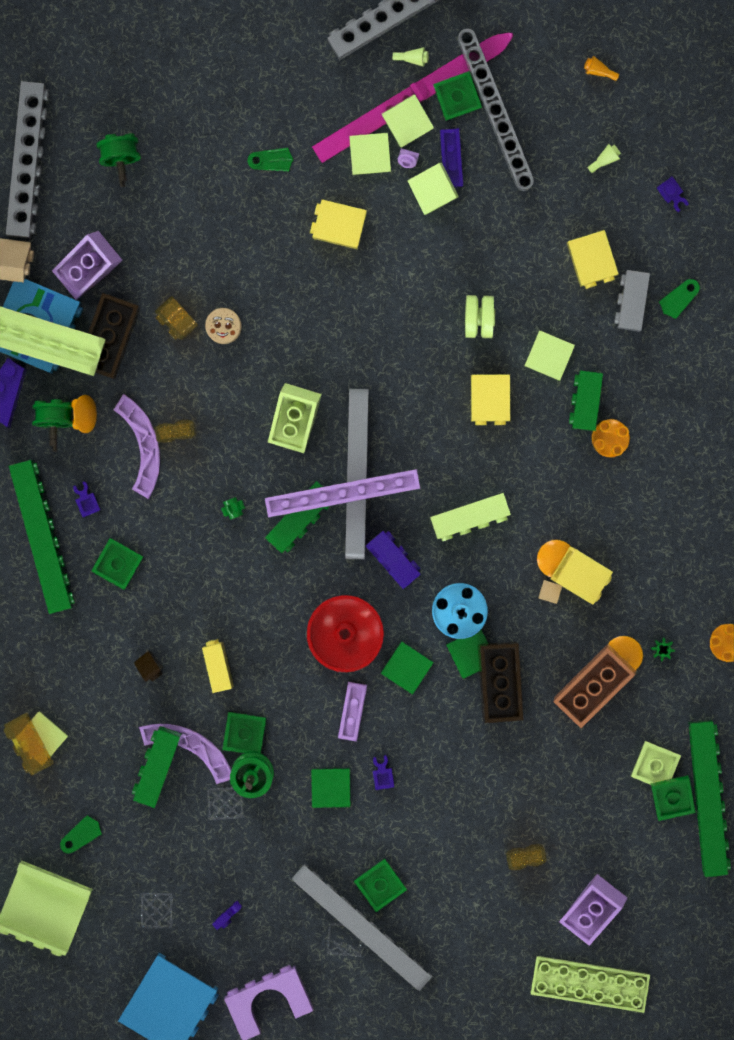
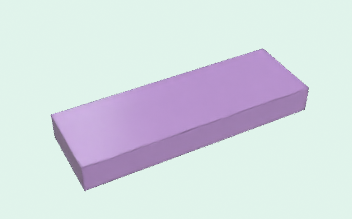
M348 681L338 738L357 742L367 685Z

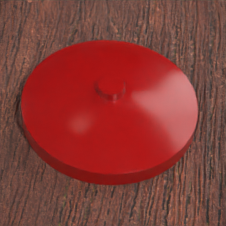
M350 595L332 597L315 609L308 622L307 642L310 651L319 663L333 671L353 672L360 670L376 658L382 647L384 630L381 618L371 604L359 597Z

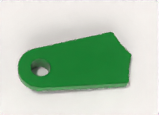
M288 148L253 152L248 157V165L255 170L289 172L293 161ZM254 157H258L260 159V162L258 164L253 163Z
M688 279L660 300L659 303L663 314L676 319L699 292V283L694 279ZM689 284H692L694 286V290L692 292L687 290V286Z
M87 815L61 840L60 847L62 851L73 853L100 836L102 832L99 822ZM67 841L73 843L71 848L66 847L65 843Z

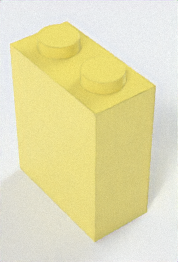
M321 200V204L317 203L315 215H318L316 223L312 222L310 233L313 234V239L358 250L367 210Z
M605 230L567 242L580 287L585 286L588 289L597 286L596 282L603 280L604 283L615 280L614 276L618 275V271Z
M471 375V422H475V425H487V422H494V425H506V421H510V375Z
M570 546L552 575L551 580L593 605L600 599L604 586L608 585L611 581L613 572Z
M218 639L208 641L202 650L212 692L216 693L232 689L234 685L224 643H219Z

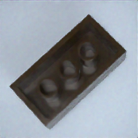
M102 293L88 334L106 339L95 373L116 379L141 309L140 306Z
M519 643L478 644L483 722L522 721L523 705Z

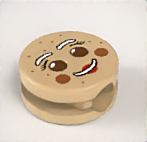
M218 308L212 311L206 319V332L216 343H232L241 333V320L231 309Z

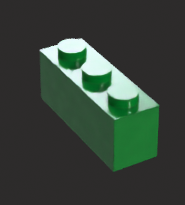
M579 371V375L575 374L574 386H577L576 394H572L571 405H574V413L570 412L569 424H572V429L596 431L603 373Z

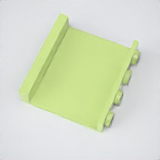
M21 861L0 914V933L15 935V938L22 942L30 941L33 943V946L39 949H44V947L50 949L51 953L56 956L66 955L93 889Z

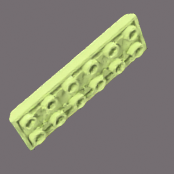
M0 307L1 348L88 375H95L106 339Z
M537 956L531 995L644 1013L650 974Z

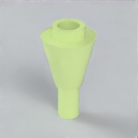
M425 47L406 51L405 53L393 52V60H405L406 62L424 67L425 63H428L429 53L425 51Z
M608 144L597 160L587 168L593 173L601 166L603 167L619 160L621 152L615 144L612 147Z

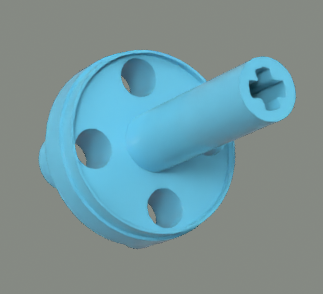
M455 583L446 586L437 594L432 605V616L437 628L443 634L455 639L469 638L478 633L484 626L488 615L487 603L482 593L475 587L465 583ZM464 588H470L473 592L472 596L468 599L462 597V590ZM440 598H444L448 602L447 607L444 609H439L436 605ZM462 609L463 614L459 615L458 611ZM475 613L483 615L481 623L476 624L472 621V616ZM451 623L458 626V631L455 634H450L447 631V627Z

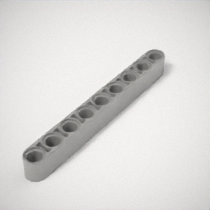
M463 29L458 36L459 47L514 183L520 191H527L533 185V176L478 39L473 30ZM468 34L472 37V41L464 43L461 37ZM471 52H476L479 55L477 61L470 60L469 54ZM478 70L485 71L486 78H477L476 72ZM491 88L494 94L491 97H486L483 94V90ZM498 106L501 109V113L494 115L491 113L490 108ZM499 124H506L508 131L506 133L499 132ZM506 142H513L515 149L508 151L505 148ZM514 159H519L522 162L520 169L513 167L512 161ZM526 177L530 183L528 186L523 187L520 185L519 179Z
M349 388L347 482L367 479L369 389ZM366 499L347 503L345 559L365 560Z
M304 864L292 877L298 886L417 990L420 991L433 977L429 972L427 973L423 970V966L415 959L412 960L408 956L409 954L401 947L398 948L390 937L386 934L383 935L374 923L366 920V916L358 909L355 910L349 901L343 896L340 897L332 886L325 884L316 872L308 869V865Z

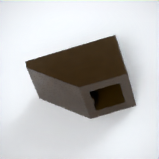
M150 650L134 662L145 682L149 679L153 682L163 674L161 670L164 667Z

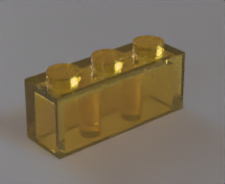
M28 713L4 724V733L8 739H12L14 752L17 756H21L23 760L22 766L26 773H30L32 776L54 763Z

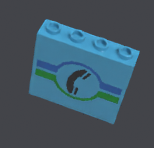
M27 279L24 280V283L13 281L3 308L71 329H75L76 325H73L76 318L81 316L83 311L81 302ZM0 347V352L51 374L59 368V365Z

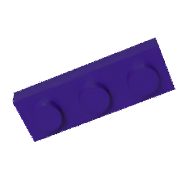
M459 128L440 130L442 164L454 188L463 187Z

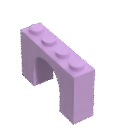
M287 965L280 969V973L275 975L272 972L262 977L263 980L257 983L253 980L246 983L243 989L238 990V988H234L227 992L228 995L225 996L224 1000L242 1040L250 1039L261 1033L252 1010V1001L258 993L264 990L271 989L281 992L287 998L295 1019L313 1011L314 1007L296 966L291 967Z

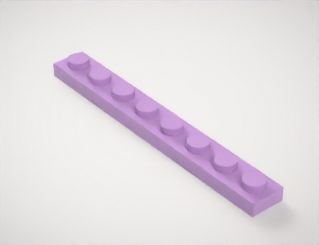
M416 469L265 498L269 518L420 489Z

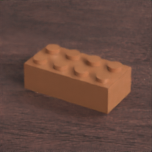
M607 644L554 697L553 702L582 728L636 675V670Z

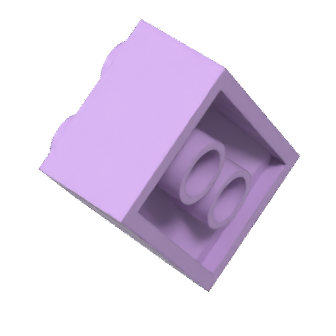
M96 231L87 234L52 272L74 299L78 300L107 276L122 259L101 233Z
M597 874L559 922L590 946L620 912L627 897Z

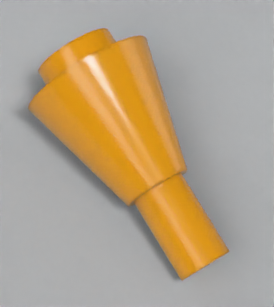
M595 56L591 59L588 58L584 65L586 74L606 76L615 81L619 77L618 73L610 70Z

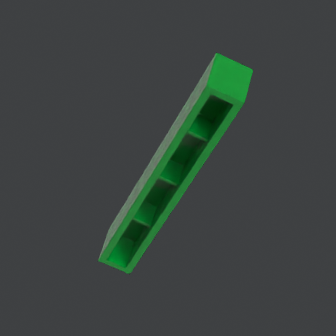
M28 460L10 465L9 470L48 612L52 614L73 608L75 598L73 593H69L67 585H70L68 574L63 572L62 567L65 566L63 556H59L57 548H60L58 537L53 535L52 530L55 529L53 519L48 517L47 511H50L48 501L44 500L42 495L45 489L43 482L38 480L37 474H40L38 464L34 463L33 460Z
M712 720L688 722L704 877L728 875V870H731L730 859L726 858L729 844L728 839L724 837V832L727 831L726 820H723L722 812H725V803L721 801L720 793H723V783L719 782L718 775L722 771L721 764L717 763V755H720L719 744H715V736H718L717 724H714Z

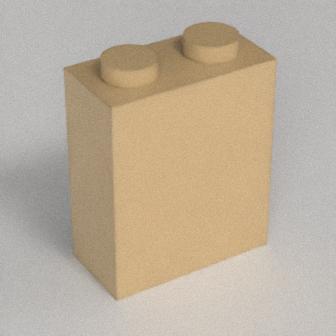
M0 238V280L24 283L26 275L30 273L29 262H33L34 259L31 242Z

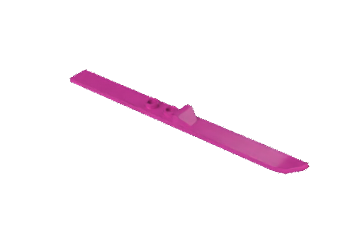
M513 33L498 34L480 43L486 62L499 55L508 46ZM471 52L469 58L472 61H477L479 55L476 52ZM463 54L312 146L321 163L350 146L349 136L369 135L387 124L381 115L385 111L414 94L421 103L435 94L433 84L468 72L469 69Z

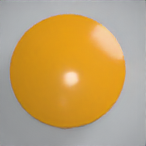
M82 395L72 401V408L74 410L72 426L75 430H79L82 433H89L96 424L97 410L94 400L89 395Z
M603 420L596 425V431L592 432L593 447L602 456H619L629 445V430L618 420Z
M551 540L540 548L537 555V563L540 570L546 576L552 577L570 545L561 540Z
M723 624L717 627L710 637L712 653L724 662H734V624Z
M619 636L608 643L635 670L640 666L643 652L640 644L635 639L628 636Z

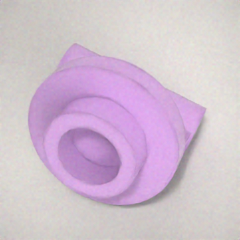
M401 148L398 162L404 168H413L416 166L419 153Z

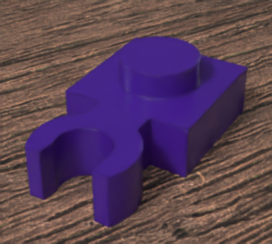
M670 177L656 188L667 204L673 201V207L676 212L681 211L678 207L679 202H683L685 206L689 205L685 198L679 196L683 193V190L673 177Z
M85 481L82 482L84 485L82 491H79L76 485L73 486L74 492L80 496L75 501L83 518L101 510L95 494H88L89 486Z
M384 755L383 763H378L375 756L373 763L378 767V770H373L375 790L395 787L392 768H386L388 763L387 756Z
M238 901L233 903L213 921L212 925L215 929L227 927L232 922L230 918L242 908V905Z

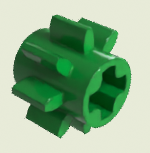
M234 497L223 502L225 507L221 508L224 517L229 516L230 520L243 515L242 510L245 509L242 500L238 501Z
M664 637L662 642L654 640L656 646L650 647V649L656 652L653 657L655 658L659 655L661 662H663L664 657L671 659L669 654L675 652L670 647L673 642L665 643L666 639ZM660 645L667 646V648L665 649L666 654L662 652L659 654Z

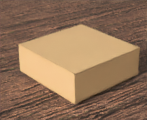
M544 580L538 598L557 604L562 586Z

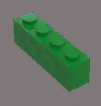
M316 481L309 490L323 486ZM330 506L286 514L265 539L281 553L284 551L288 553L295 546L293 541L297 537L301 539L308 531L306 527L310 522L314 525L321 517L319 515L320 511L323 508L327 510Z
M160 726L158 731L154 730L150 740L154 742L152 749L148 748L144 757L147 759V763L145 766L141 765L138 774L141 777L139 784L135 783L131 793L135 795L133 801L155 808L182 733Z

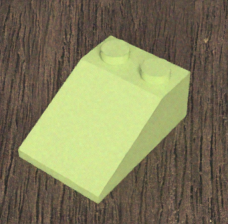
M285 383L279 394L268 443L305 453L322 394Z

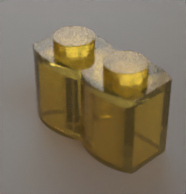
M173 296L155 310L157 314L155 318L161 325L166 323L170 328L168 332L175 340L177 338L183 340L198 326L196 321Z
M181 420L174 425L163 423L155 427L156 440L161 443H170L176 439L188 440L196 436L194 422L190 420Z
M532 844L525 849L514 848L505 853L510 870H521L528 865L539 866L547 861L544 847L541 844Z

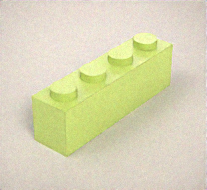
M504 493L430 518L437 539L441 538L443 542L452 539V534L460 532V535L471 532L470 528L478 526V529L490 526L489 522L496 520L497 523L508 520L507 516L511 514Z

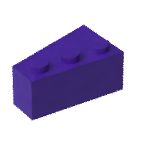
M7 358L0 369V423L8 428L11 427L27 371L10 358Z
M382 531L366 547L400 587L404 589L421 575L418 572L421 568L414 560L410 563L406 558L408 553L402 546L398 548L393 543L396 539L389 531L387 533Z

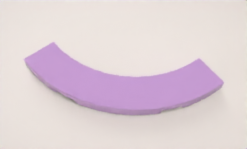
M123 394L114 411L120 414L133 429L141 454L139 474L132 489L149 499L156 485L160 468L158 439L147 415L132 399Z
M152 724L139 727L144 745L154 743L150 741L154 730L158 731L160 726L182 733L178 746L200 757L211 771L216 784L230 780L232 769L221 751L201 734L172 724Z

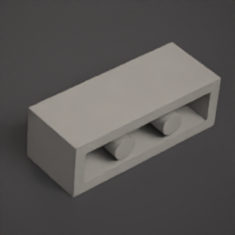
M627 270L625 274L621 275L620 285L623 286V292L619 293L617 304L620 305V312H616L614 321L615 324H618V329L638 332L642 330L650 273Z

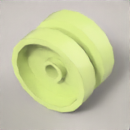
M466 295L465 338H475L478 326H481L482 338H493V326H495L494 296H483L481 308H478L477 296Z

